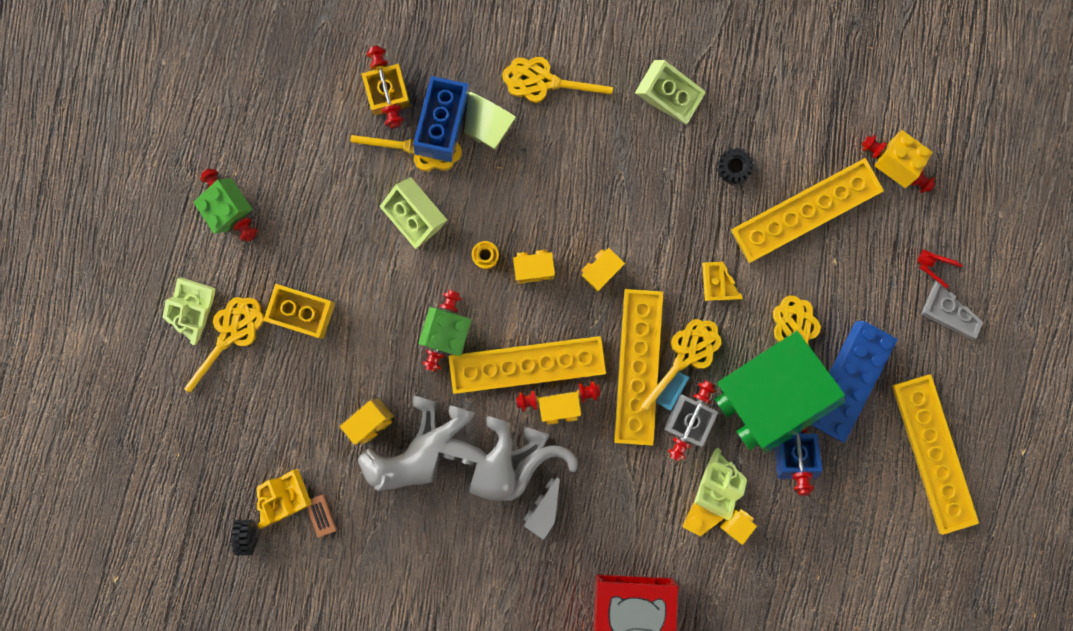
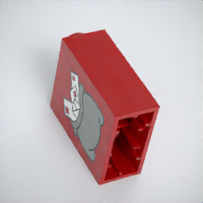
M596 574L593 631H676L678 585L673 578Z

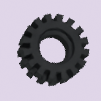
M739 148L729 149L720 157L717 164L720 178L723 177V181H729V184L744 182L753 172V157L750 158V153H745L743 148L742 150H739ZM733 159L739 160L742 163L741 172L733 173L730 171L729 162Z
M253 519L236 520L231 533L233 534L231 537L232 551L236 556L253 555L256 548L255 542L257 541L255 521Z

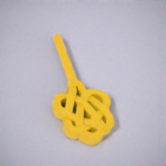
M535 57L530 60L516 58L502 73L503 81L508 86V92L511 96L525 97L532 103L542 102L546 98L547 90L559 89L560 87L610 95L613 92V87L561 80L560 77L550 73V64L543 57Z
M351 135L350 139L351 143L403 149L407 153L414 155V163L421 171H431L434 168L442 171L449 170L462 156L461 146L458 142L453 160L448 162L415 155L413 148L414 139L401 142ZM422 159V160L425 161L427 164L421 163L420 160Z
M789 295L773 310V319L776 323L774 338L777 342L784 339L781 332L787 337L798 330L807 344L808 340L816 338L820 333V323L813 316L812 305L807 300H800L796 296ZM793 314L796 315L795 321L791 317Z
M233 298L228 302L226 309L218 311L214 315V328L221 332L217 338V346L184 388L186 391L192 392L223 350L229 348L233 343L238 346L253 344L256 339V330L264 323V314L261 312V304L257 299ZM248 335L247 339L241 340V338Z
M694 319L686 325L683 331H678L672 337L671 347L678 355L671 370L640 406L644 411L648 410L677 373L687 368L689 364L695 369H704L710 366L713 361V353L722 344L715 322ZM679 338H682V339H681L680 346H679L678 340H679ZM698 338H702V342L697 344ZM705 348L704 351H702V352L696 354L697 351H699V350ZM685 354H688V358L683 361ZM705 358L704 362H698V360Z

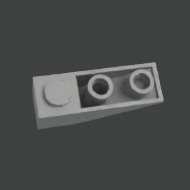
M558 476L555 479L551 478L546 485L548 490L544 495H539L534 503L537 506L533 512L529 510L523 519L526 521L524 527L543 540L555 524L560 482Z

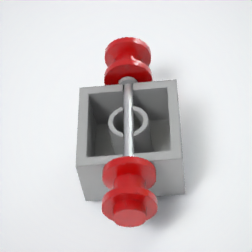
M704 381V383L699 382L698 386L701 388L699 394L693 395L694 398L698 399L697 401L684 395L679 396L664 430L679 436L681 439L673 438L676 444L673 449H668L667 451L671 453L670 458L679 462L681 459L686 460L685 450L692 447L685 442L689 441L703 447L717 417L718 411L704 405L705 403L711 405L712 401L709 398L712 393H717V390L714 389L715 385L708 381Z

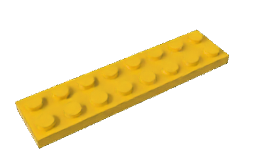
M864 158L731 229V232L748 263H751L884 190L868 161Z
M624 289L614 443L653 446L656 400L647 411H644L640 406L657 387L663 292Z
M601 336L461 354V357L457 355L449 356L453 394L606 374Z
M931 374L892 385L939 534L943 535L979 524Z

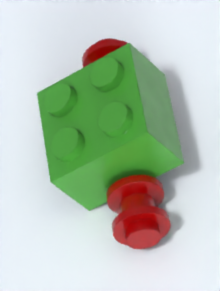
M210 168L202 172L200 180L202 183L207 182L209 186L193 203L213 233L228 232L233 228L234 231H240L241 236L239 238L241 241L246 240V242H249L256 238L257 229L249 226L251 222L249 218H244L253 209L233 179H218L217 175L219 172L216 169L212 170Z
M448 290V293H443L446 300L444 304L439 306L446 310L443 311L429 307L418 343L433 348L432 350L434 351L426 349V353L429 356L427 361L422 362L426 370L436 372V369H441L438 362L440 358L445 356L438 352L443 351L461 357L472 320L451 312L458 313V309L455 306L457 301L462 300L458 292Z

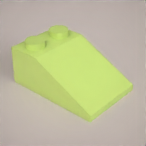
M654 60L635 93L654 107L680 122L688 124L706 91L667 61Z

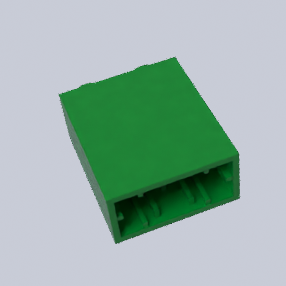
M798 330L718 381L717 384L722 394L714 398L727 418L737 413L745 426L736 432L748 450L751 451L759 445L764 454L845 403V394Z

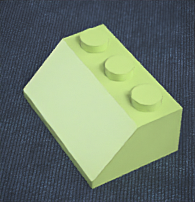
M411 177L396 184L380 205V208L415 249L419 248L436 234L447 222L444 215Z

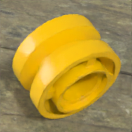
M482 241L473 248L472 259L479 268L491 269L499 261V252L493 243ZM483 251L491 253V257L488 260L481 259L480 255Z

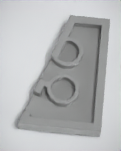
M937 281L934 282L921 315L971 340L977 339L983 322L967 306H963L952 292L949 293Z

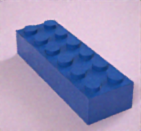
M855 321L829 371V374L845 394V403L810 425L812 428L834 440L845 443L898 339L866 321Z

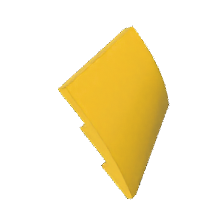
M294 469L282 477L270 479L257 487V510L260 511V523L257 524L258 530L312 505L299 469Z

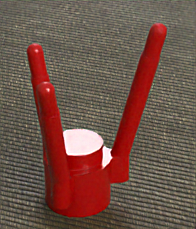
M923 249L916 262L920 264L919 269L925 271L939 284L948 289L949 286L928 267H933L936 260L958 267H963V264Z

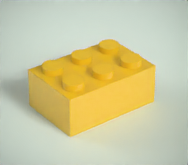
M275 284L263 321L324 339L335 302Z
M380 399L370 400L339 427L354 445L359 443L363 445L378 435L376 431L387 428L392 423L391 419L394 415Z

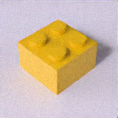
M539 250L534 255H528V252L517 253V257H513L517 284L555 279L552 252L548 253V250Z

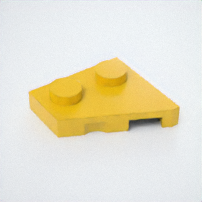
M724 262L702 263L705 301L743 299L741 293H738L734 286L735 282L728 274V269Z
M694 501L682 527L701 536L724 518L695 504Z

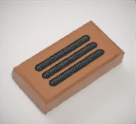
M322 494L311 498L312 505L308 506L307 509L317 537L319 538L337 531L325 495Z

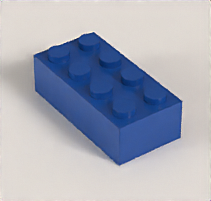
M434 76L430 77L413 143L415 155L452 162L468 99L467 83Z

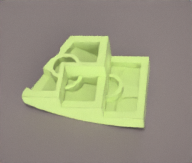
M470 92L468 95L464 133L475 141L483 142L495 150L516 117L485 98Z
M180 277L177 278L174 297L166 299L163 318L169 324H172L179 333H183L191 340L190 343L192 345H196L206 325L216 288Z
M716 448L704 472L695 504L729 520L732 518L735 502L744 496L747 479L736 469L732 462H728L721 455L722 451Z

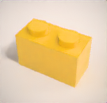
M609 247L605 251L601 249L595 256L597 260L593 264L589 262L581 270L583 272L581 277L596 292L625 264Z
M734 509L732 518L729 520L725 519L720 527L743 545L757 526L753 523L754 518L742 509L739 512Z

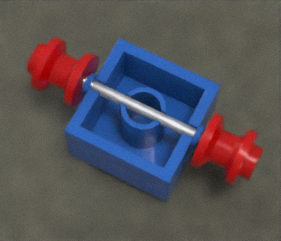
M807 428L774 448L778 479H793L797 481L794 492L798 493L799 496L811 495V492L814 491V486L810 485L809 480L817 479L822 473L818 434H804L807 432Z

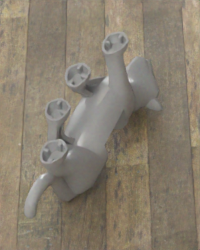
M417 396L413 397V405L416 409L422 411V421L419 433L412 440L406 451L395 457H385L369 448L358 458L366 481L377 491L431 483L436 473L441 453H443L442 457L455 460L456 457L462 458L461 463L473 466L474 462H476L477 465L469 494L492 501H511L519 497L526 489L535 469L548 458H563L567 461L571 472H575L578 468V460L570 450L562 446L544 447L549 434L526 427L524 429V437L530 443L521 449L511 452L513 443L510 435V422L489 416L486 419L487 426L497 432L499 440L494 449L486 454L469 442L452 438L471 421L475 412L449 406V415L452 420L436 428L435 413L438 402Z

